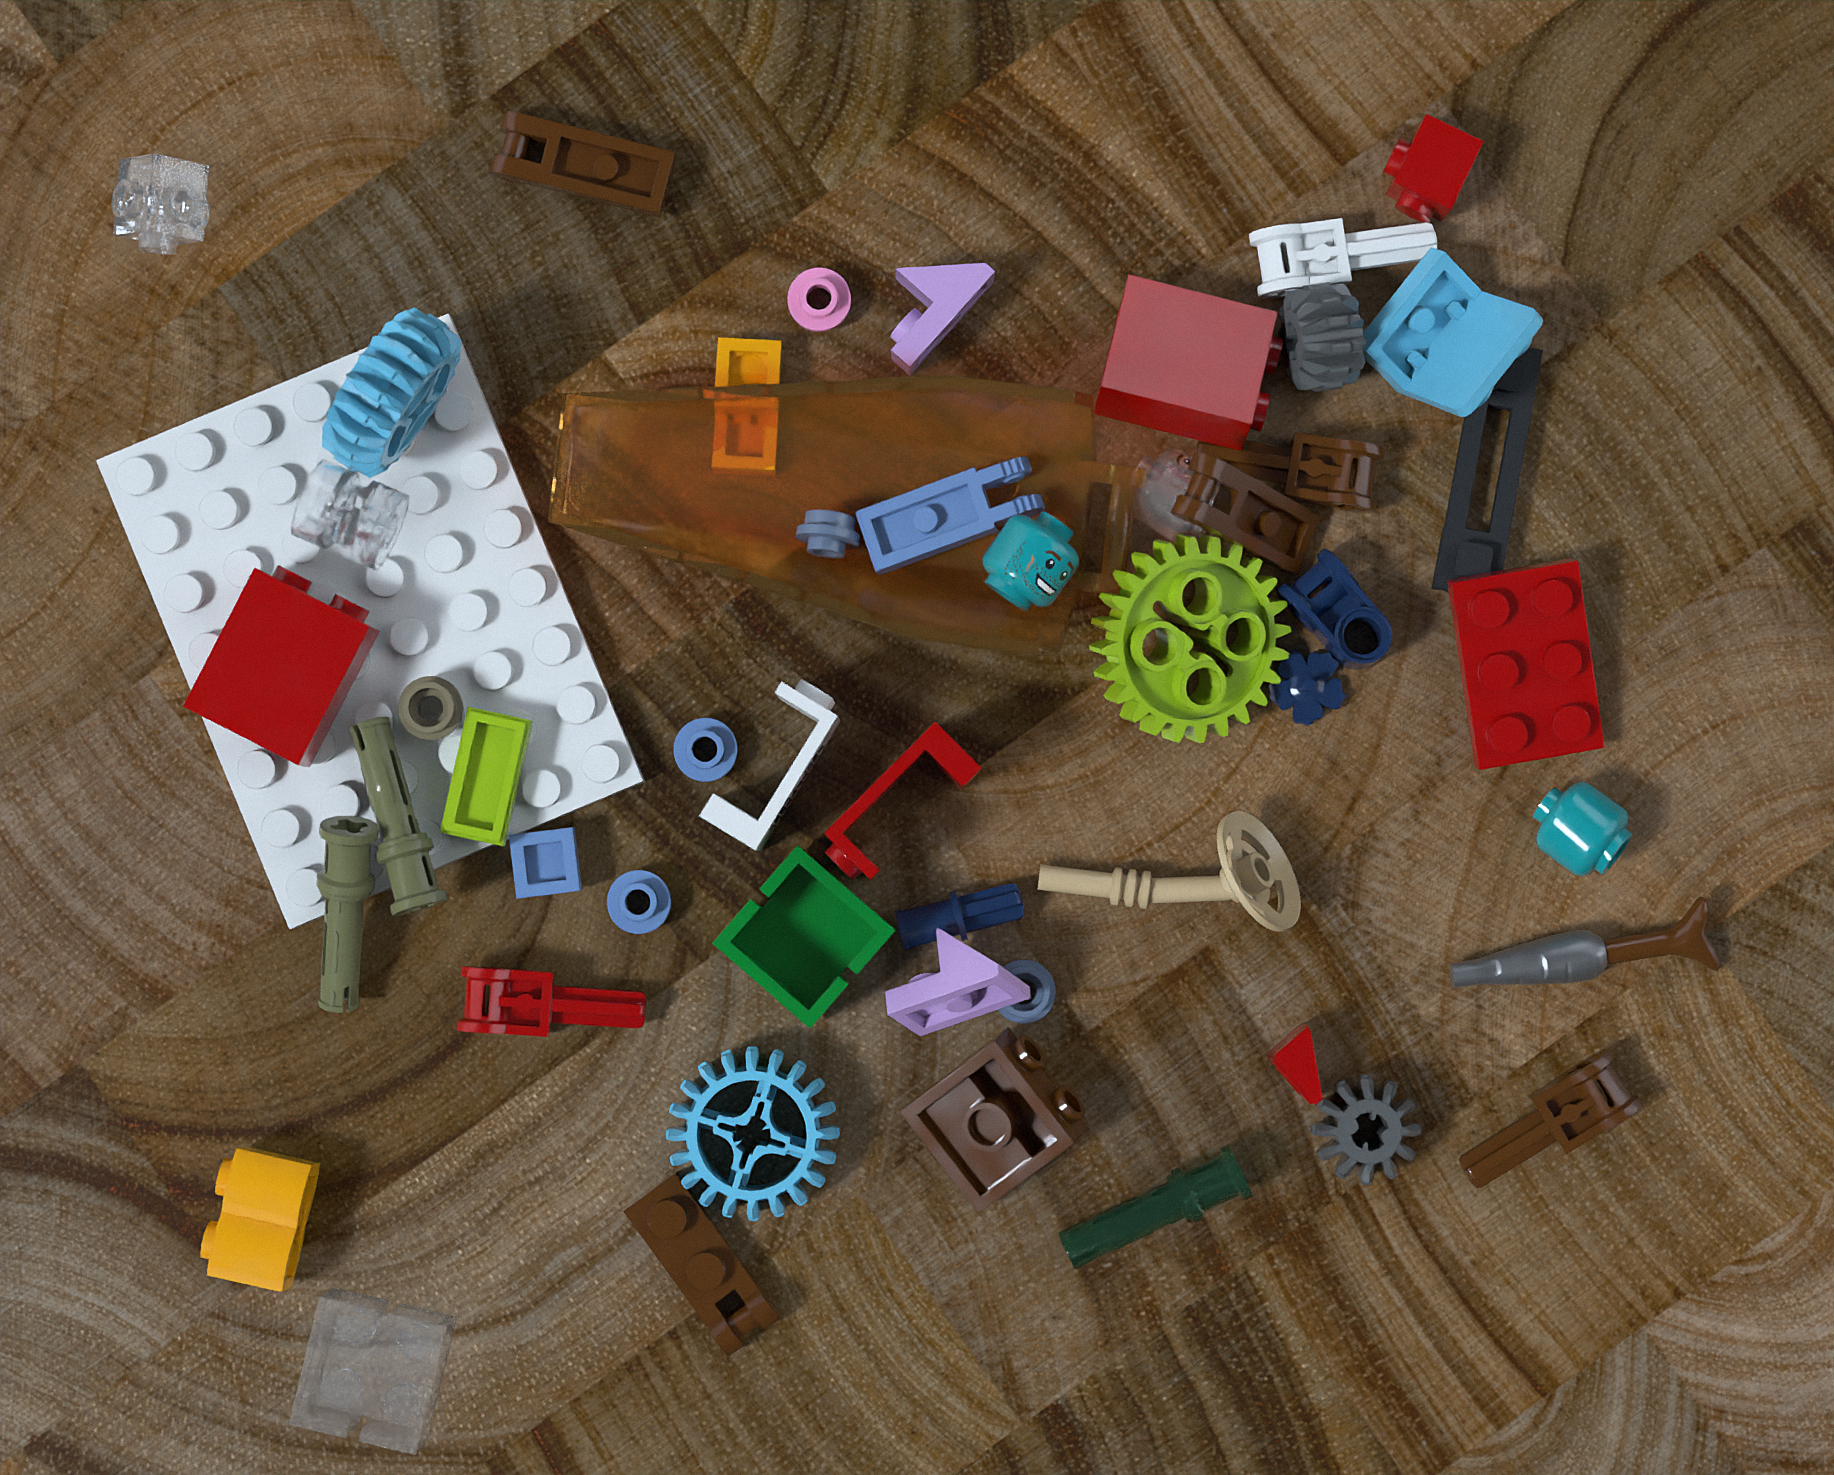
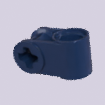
M1323 548L1316 554L1318 559L1316 564L1290 586L1282 583L1275 589L1281 600L1287 602L1288 606L1286 608L1317 637L1336 661L1349 669H1367L1376 664L1390 648L1392 641L1391 625L1387 618L1361 590L1358 582L1345 565L1332 552ZM1324 582L1329 583V585L1326 588H1324L1320 593H1318L1313 599L1308 598V596L1312 592H1314L1319 586H1321ZM1360 622L1371 627L1377 639L1375 650L1365 655L1352 652L1344 642L1346 626Z

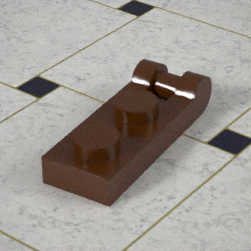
M505 112L500 130L506 134L501 154H494L489 174L505 181L529 184L661 218L677 158L675 152L519 112ZM530 141L546 143L541 164L525 160Z
M1194 452L1187 469L1192 474L1185 495H1177L1171 514L1201 527L1230 544L1243 547V551L1261 559L1280 571L1298 575L1320 516L1227 462L1208 454ZM1217 485L1220 488L1211 506L1209 503Z
M675 1172L623 1212L705 1323L716 1343L727 1356H731L745 1345L744 1337L759 1326L766 1330L780 1320L781 1316L690 1188L685 1189L681 1184L682 1177L678 1172ZM736 1289L745 1305L727 1317L717 1302Z

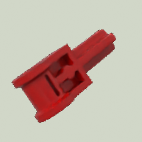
M461 966L460 976L466 979L464 1017L457 1020L456 1030L473 1033L549 1037L551 1023L640 1029L645 1022L647 1000L645 993L642 991L554 985L555 972ZM487 985L490 986L488 1015L485 1014V999Z

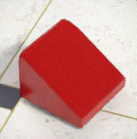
M1301 1023L1267 1052L1269 1055L1267 1059L1305 1102L1310 1105H1317L1323 1100L1313 1040L1310 1027Z

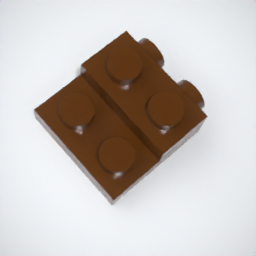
M1009 1027L963 1060L954 1070L908 1103L900 1111L978 1213L1072 1146L1087 1129L1081 1120L1085 1116V1109L1079 1097L1066 1085L1056 1088L1041 1069L1045 1065V1057L1040 1047L1028 1035L1021 1034L1016 1037Z

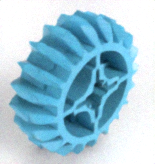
M415 307L396 314L392 321L387 322L379 335L372 338L370 345L364 353L359 354L358 361L352 370L346 374L345 382L335 394L336 399L327 411V420L322 426V447L333 454L335 460L351 471H358L371 478L387 471L392 463L399 460L403 451L411 446L414 438L424 429L425 423L431 414L434 413L441 397L447 392L446 388L454 377L455 367L460 361L461 339L446 326V323L430 313L426 315Z
M749 1046L745 1055L746 1066L738 1067L732 1050L723 1051L721 1053V1062L726 1072L720 1075L708 1061L701 1063L698 1069L700 1075L708 1084L702 1088L692 1080H684L680 1088L687 1096L694 1099L692 1106L682 1102H673L669 1109V1112L675 1117L687 1120L686 1127L675 1126L666 1130L667 1140H686L687 1149L679 1150L670 1156L671 1165L679 1166L691 1161L695 1168L681 1180L685 1189L693 1187L702 1178L709 1186L702 1193L699 1203L707 1207L712 1203L717 1192L727 1196L722 1208V1215L728 1218L733 1216L738 1200L748 1201L747 1216L749 1221H757L761 1212L760 1201L769 1200L771 1212L775 1217L783 1216L785 1204L781 1195L786 1192L789 1193L793 1201L799 1206L805 1204L808 1196L799 1182L804 1178L813 1186L822 1187L826 1178L819 1170L812 1167L814 1160L824 1164H834L837 1157L834 1151L819 1147L820 1139L832 1140L840 1136V1128L838 1126H820L819 1122L820 1117L828 1116L836 1111L835 1102L832 1100L825 1101L815 1106L811 1099L812 1096L824 1088V1081L821 1078H817L803 1088L797 1080L805 1072L807 1064L802 1060H798L793 1065L789 1075L780 1071L779 1068L784 1058V1052L779 1049H775L772 1052L768 1067L759 1066L760 1053L757 1046ZM746 1080L759 1081L752 1103L745 1111L729 1113L706 1108L711 1098L726 1086ZM778 1087L791 1096L800 1108L806 1125V1139L794 1136L792 1132L782 1129L774 1121L772 1108ZM762 1101L764 1102V1108L760 1119L766 1122L762 1130L770 1129L772 1139L770 1142L759 1141L755 1149L751 1150L746 1164H743L742 1159L746 1147L740 1142L744 1136L737 1137L736 1128L734 1127L736 1124L747 1125L752 1116L756 1115ZM701 1127L712 1130L713 1134L727 1139L731 1144L734 1158L729 1178L720 1173L708 1159L702 1145ZM773 1153L785 1156V1154L801 1158L788 1174L774 1182L761 1185L747 1184L755 1161L762 1155Z

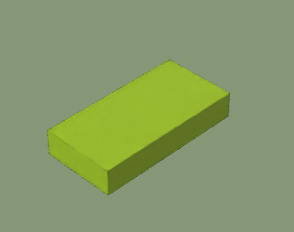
M472 707L467 708L440 833L499 846L506 845L533 721Z

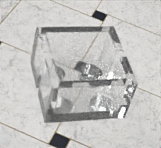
M332 1287L319 1297L289 1425L346 1438L358 1427L360 1417L365 1416L372 1419L361 1428L359 1442L416 1455L428 1440L457 1317L402 1303L388 1314L386 1310L389 1300Z

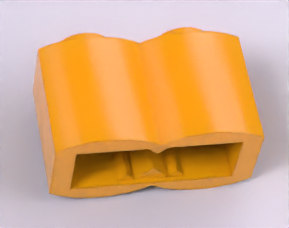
M247 1146L236 1148L233 1159L225 1157L221 1163L215 1186L216 1195L224 1196L222 1212L218 1221H209L201 1244L200 1256L209 1260L207 1276L278 1292L291 1289L300 1259L305 1226L316 1190L320 1163Z

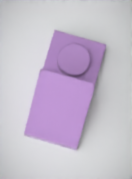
M986 263L895 269L896 280L928 307L923 314L916 308L911 310L890 335L896 342L895 346L891 349V359L907 374L912 375L994 283L995 271Z
M939 928L936 929L940 972L919 974L911 978L908 984L885 991L887 1015L919 1036L1031 998L1030 987L996 962Z

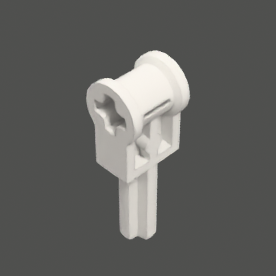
M1338 218L1302 224L1271 226L1249 234L1250 245L1257 247L1263 282L1257 287L1260 299L1283 298L1288 291L1301 289V287L1310 284L1329 282L1331 285L1345 284L1347 286L1352 281L1351 271L1418 262L1431 247L1437 249L1438 244L1436 232L1432 224L1427 222L1345 233L1343 220Z

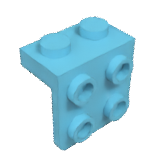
M1431 247L1363 332V336L1367 341L1363 346V354L1365 360L1398 393L1459 417H1466L1488 400L1494 385L1513 361L1529 348L1533 336L1542 326L1543 318L1534 308L1483 292L1446 252Z

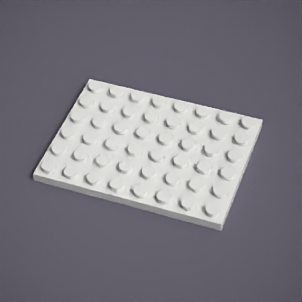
M449 314L438 317L460 338ZM462 341L460 361L455 367V375L450 380L446 388L447 392L441 397L434 413L431 414L425 423L424 429L417 434L411 446L403 451L397 462L392 463L387 471L371 478L358 471H351L333 458L334 455L322 447V426L327 420V411L336 399L335 394L345 382L346 374L352 370L358 361L359 354H363L367 348L96 460L190 690L254 568L272 576L277 565H280L311 581L312 584L307 594L329 605L334 594H337L370 611L364 623L380 631L310 768L298 766L202 717L289 929L298 928L324 917L325 897L320 894L316 885L318 873L324 870L325 840L319 834L320 823L329 817L335 816L363 817L376 823L362 776L357 751L349 732V727L358 725L357 723L378 717L390 718L395 746L401 760L420 832H426L428 838H432L434 848L429 852L434 870L495 845L440 833L468 707L533 721L507 839H509V835L527 832L645 782ZM436 676L449 681L457 688L463 700V717L459 726L449 736L440 740L429 741L413 736L404 728L399 718L398 703L403 690L412 681L421 677ZM435 696L426 698L421 704V714L427 721L438 719L443 712V704ZM379 833L377 840L371 843L370 873L375 876L376 880L375 889L371 892L370 897L391 889L386 867L384 864L377 863L375 853L378 852L376 846L381 844Z

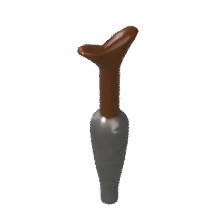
M1700 896L1683 918L1666 930L1602 939L1589 930L1570 931L1516 945L1513 948H1507L1478 959L1450 963L1449 972L1453 988L1480 984L1542 985L1583 982L1598 977L1608 964L1666 955L1686 957L1703 963L1714 971L1719 970L1721 963L1715 948L1703 933L1709 917V905L1707 900Z

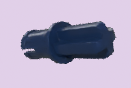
M1013 883L957 897L956 891L949 892L951 899L904 911H895L905 951L910 950L911 947L937 941V928L952 937L960 935L961 940L964 941L968 940L967 933L1021 920L1025 915L1020 890Z

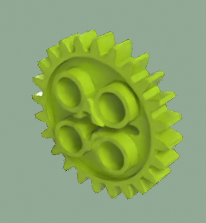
M1177 534L1175 547L1171 542L1157 539L1153 541L1154 559L1148 554L1135 551L1131 554L1136 570L1134 574L1116 569L1112 573L1116 582L1121 587L1118 595L1105 592L1100 593L1099 598L1111 610L1109 616L1092 618L1091 624L1106 630L1105 639L1089 645V650L1106 655L1107 662L1100 665L1093 673L1095 677L1107 681H1115L1107 689L1104 697L1106 700L1117 704L1125 702L1119 716L1134 723L1140 720L1139 730L1157 736L1161 731L1162 738L1180 743L1184 734L1189 740L1204 743L1207 729L1213 734L1225 737L1228 736L1229 728L1227 717L1233 721L1248 724L1250 719L1245 705L1248 702L1262 706L1268 704L1265 695L1260 690L1263 682L1280 684L1282 679L1270 669L1272 660L1289 658V653L1275 647L1276 638L1290 633L1291 627L1276 623L1274 616L1288 605L1285 600L1267 597L1278 581L1275 577L1263 574L1256 576L1263 561L1247 555L1242 557L1243 547L1228 542L1221 546L1220 538L1203 534L1198 542L1195 536ZM1193 580L1196 588L1195 597L1185 608L1182 601L1183 590L1186 584ZM1157 601L1160 608L1167 614L1166 616L1173 622L1191 627L1188 632L1190 637L1173 624L1160 618L1153 611V604ZM1236 620L1238 634L1234 643L1227 647L1226 631L1229 625ZM1154 629L1157 638L1156 646L1151 654L1144 657L1142 650L1143 641L1146 635ZM1193 641L1209 653L1218 656L1227 664L1228 673L1225 675L1209 655L1191 650L1194 644ZM1195 670H1198L1199 685L1196 691L1188 697L1186 691L1187 680Z

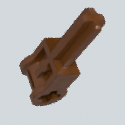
M1295 432L1292 447L1245 440L1242 451L1198 440L1196 452L1221 459L1256 480L1285 484L1284 496L1293 501L1345 511L1373 513L1376 511L1377 502L1371 498L1377 461L1384 459L1386 449L1382 446L1363 441L1336 439ZM1354 463L1356 469L1353 487L1350 489L1348 483L1351 465Z
M1605 1049L1587 1057L1564 1074L1528 1095L1527 1097L1535 1110L1462 1154L1459 1158V1163L1470 1182L1476 1188H1482L1555 1142L1565 1154H1568L1639 1111L1643 1106V1102L1638 1095L1631 1096L1611 1065L1614 1056L1610 1050ZM1595 1080L1598 1082L1603 1092L1607 1096V1103L1604 1100L1601 1093L1599 1092L1598 1088L1596 1087Z

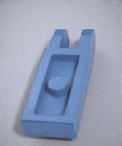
M1028 457L1013 458L979 471L974 467L855 512L875 572L882 575L999 532L998 527L1004 526L1012 516L1026 515L1032 517L1045 510L1041 494L1023 495L1010 502L991 508L985 489L997 488L1018 482L1029 475V473H1032Z

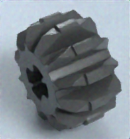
M1329 282L1310 284L1301 287V289L1288 291L1285 296L1283 306H1281L1279 311L1281 327L1277 333L1280 338H1283L1280 354L1285 359V372L1292 378L1298 390H1313L1317 392L1341 389L1344 385L1356 383L1360 370L1363 369L1365 364L1363 346L1367 343L1362 329L1364 320L1360 318L1358 313L1359 302L1355 296H1351V292L1345 284L1331 285Z
M1368 1074L1359 1075L1356 1096H1354L1351 1088L1345 1081L1338 1080L1333 1086L1342 1102L1336 1106L1331 1101L1323 1098L1316 1105L1320 1111L1332 1116L1330 1123L1315 1122L1310 1125V1132L1313 1135L1332 1137V1140L1321 1145L1316 1150L1318 1158L1325 1161L1341 1154L1335 1165L1334 1174L1342 1179L1350 1175L1357 1162L1359 1181L1364 1185L1372 1184L1374 1164L1376 1163L1386 1177L1393 1179L1398 1175V1171L1390 1157L1396 1153L1400 1157L1412 1161L1416 1155L1412 1148L1400 1143L1402 1136L1415 1137L1422 1133L1421 1125L1413 1122H1400L1401 1118L1414 1110L1416 1107L1414 1101L1410 1098H1404L1390 1105L1398 1087L1396 1083L1390 1080H1386L1381 1084L1375 1096L1372 1077ZM1361 1114L1371 1120H1375L1376 1116L1379 1119L1380 1124L1373 1129V1135L1376 1140L1371 1144L1360 1138H1357L1355 1143L1352 1140L1351 1135L1359 1129L1355 1119Z

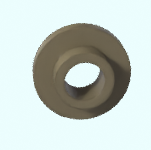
M425 676L412 681L403 690L398 703V714L404 728L413 736L423 740H440L449 736L457 729L463 717V700L459 691L449 681L436 676ZM435 696L441 700L443 712L438 719L427 721L421 714V704L426 698Z

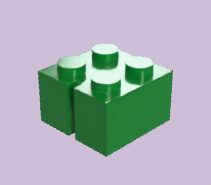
M797 845L759 888L760 891L770 898L764 907L755 899H750L712 944L810 1029L849 985L850 982L841 975L843 970L848 966L854 973L858 974L896 929L805 849Z

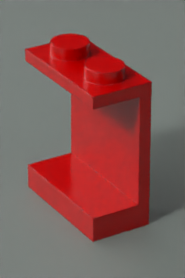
M936 722L824 833L833 842L825 853L852 880L861 872L872 880L881 870L846 834L925 755L961 790L981 771L982 768Z

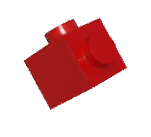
M1426 114L1416 128L1410 142L1399 137L1383 170V173L1393 177L1385 195L1396 200L1395 208L1412 219L1428 223L1431 218L1442 222L1451 211L1484 141Z

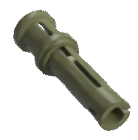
M378 717L350 726L349 732L357 751L371 808L379 827L381 844L376 846L378 852L375 853L377 863L385 865L395 900L390 906L392 916L414 913L447 902L449 900L447 892L438 887L429 852L434 848L432 838H428L426 832H420L418 821L415 817L401 760L395 746L390 718Z
M357 816L329 817L320 823L319 834L325 840L324 870L318 873L316 885L320 894L325 897L318 1006L323 1010L335 1013H343V1000L347 1001L346 1009L349 1012L358 1009L360 1005L359 980L364 900L369 898L371 892L375 889L376 878L370 873L371 843L377 840L379 827L372 820Z

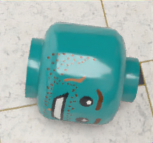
M1044 511L1040 513L1036 520L1026 515L1012 516L983 555L982 563L985 570L989 573L984 582L1004 599L1023 611L1027 612L1032 604L1039 607L1050 606L1079 565V557L1076 551L1068 544L1074 533L1059 520Z

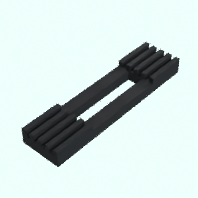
M1529 347L1521 356L1516 358L1494 385L1488 400L1475 409L1473 413L1464 417L1444 527H1442L1431 587L1433 590L1449 592L1447 580L1503 570L1543 350ZM1488 406L1493 407L1495 410H1507V412H1510L1489 529L1488 532L1467 529L1465 526Z

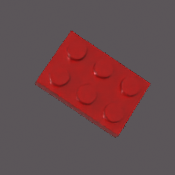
M1568 558L1447 580L1474 766L1479 770L1605 748L1578 560Z

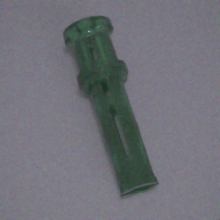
M1226 1144L1220 1147V1155L1186 1171L1180 1166L1171 1170L1172 1174L1166 1176L1168 1182L1155 1187L1153 1190L1116 1205L1080 1224L1078 1223L1059 1231L1060 1240L1074 1269L1077 1270L1096 1258L1118 1250L1184 1218L1188 1223L1193 1220L1197 1223L1204 1219L1205 1211L1237 1196L1244 1200L1253 1197V1193L1230 1145Z

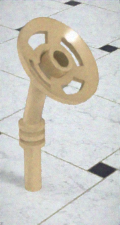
M1234 811L1226 815L1218 825L1217 848L1222 866L1220 875L1152 878L1151 871H1144L1141 876H1138L1136 869H1129L1127 875H1124L1122 868L1115 867L1113 873L1040 864L1037 890L1109 898L1111 905L1118 906L1120 900H1124L1125 907L1131 908L1134 902H1138L1140 909H1146L1149 903L1233 900L1237 903L1240 902L1247 912L1261 925L1277 932L1294 926L1298 921L1301 909L1297 880L1284 850L1262 822L1243 811ZM1243 836L1251 842L1258 852L1250 844L1241 840V837ZM1273 883H1275L1278 896L1277 911L1267 903L1270 898V887Z

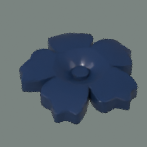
M1293 649L1289 652V658L1280 660V664L1276 668L1277 675L1285 680H1281L1280 684H1269L1267 686L1269 701L1276 703L1282 711L1289 709L1293 705V722L1310 726L1314 720L1322 718L1323 709L1321 705L1328 709L1337 710L1340 708L1341 702L1346 698L1342 691L1341 680L1336 678L1328 679L1336 671L1339 665L1338 661L1332 658L1330 652L1324 654L1312 652L1305 661L1301 653L1297 649Z

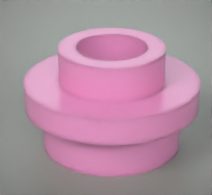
M812 268L806 270L795 278L789 288V311L793 319L801 327L809 331L826 332L839 326L849 313L851 306L849 287L838 273L830 269ZM817 288L825 289L831 295L830 304L821 310L813 309L807 303L809 293Z

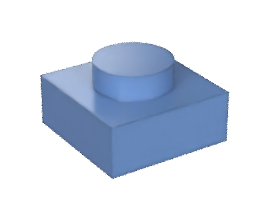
M575 827L509 835L516 899L583 891Z

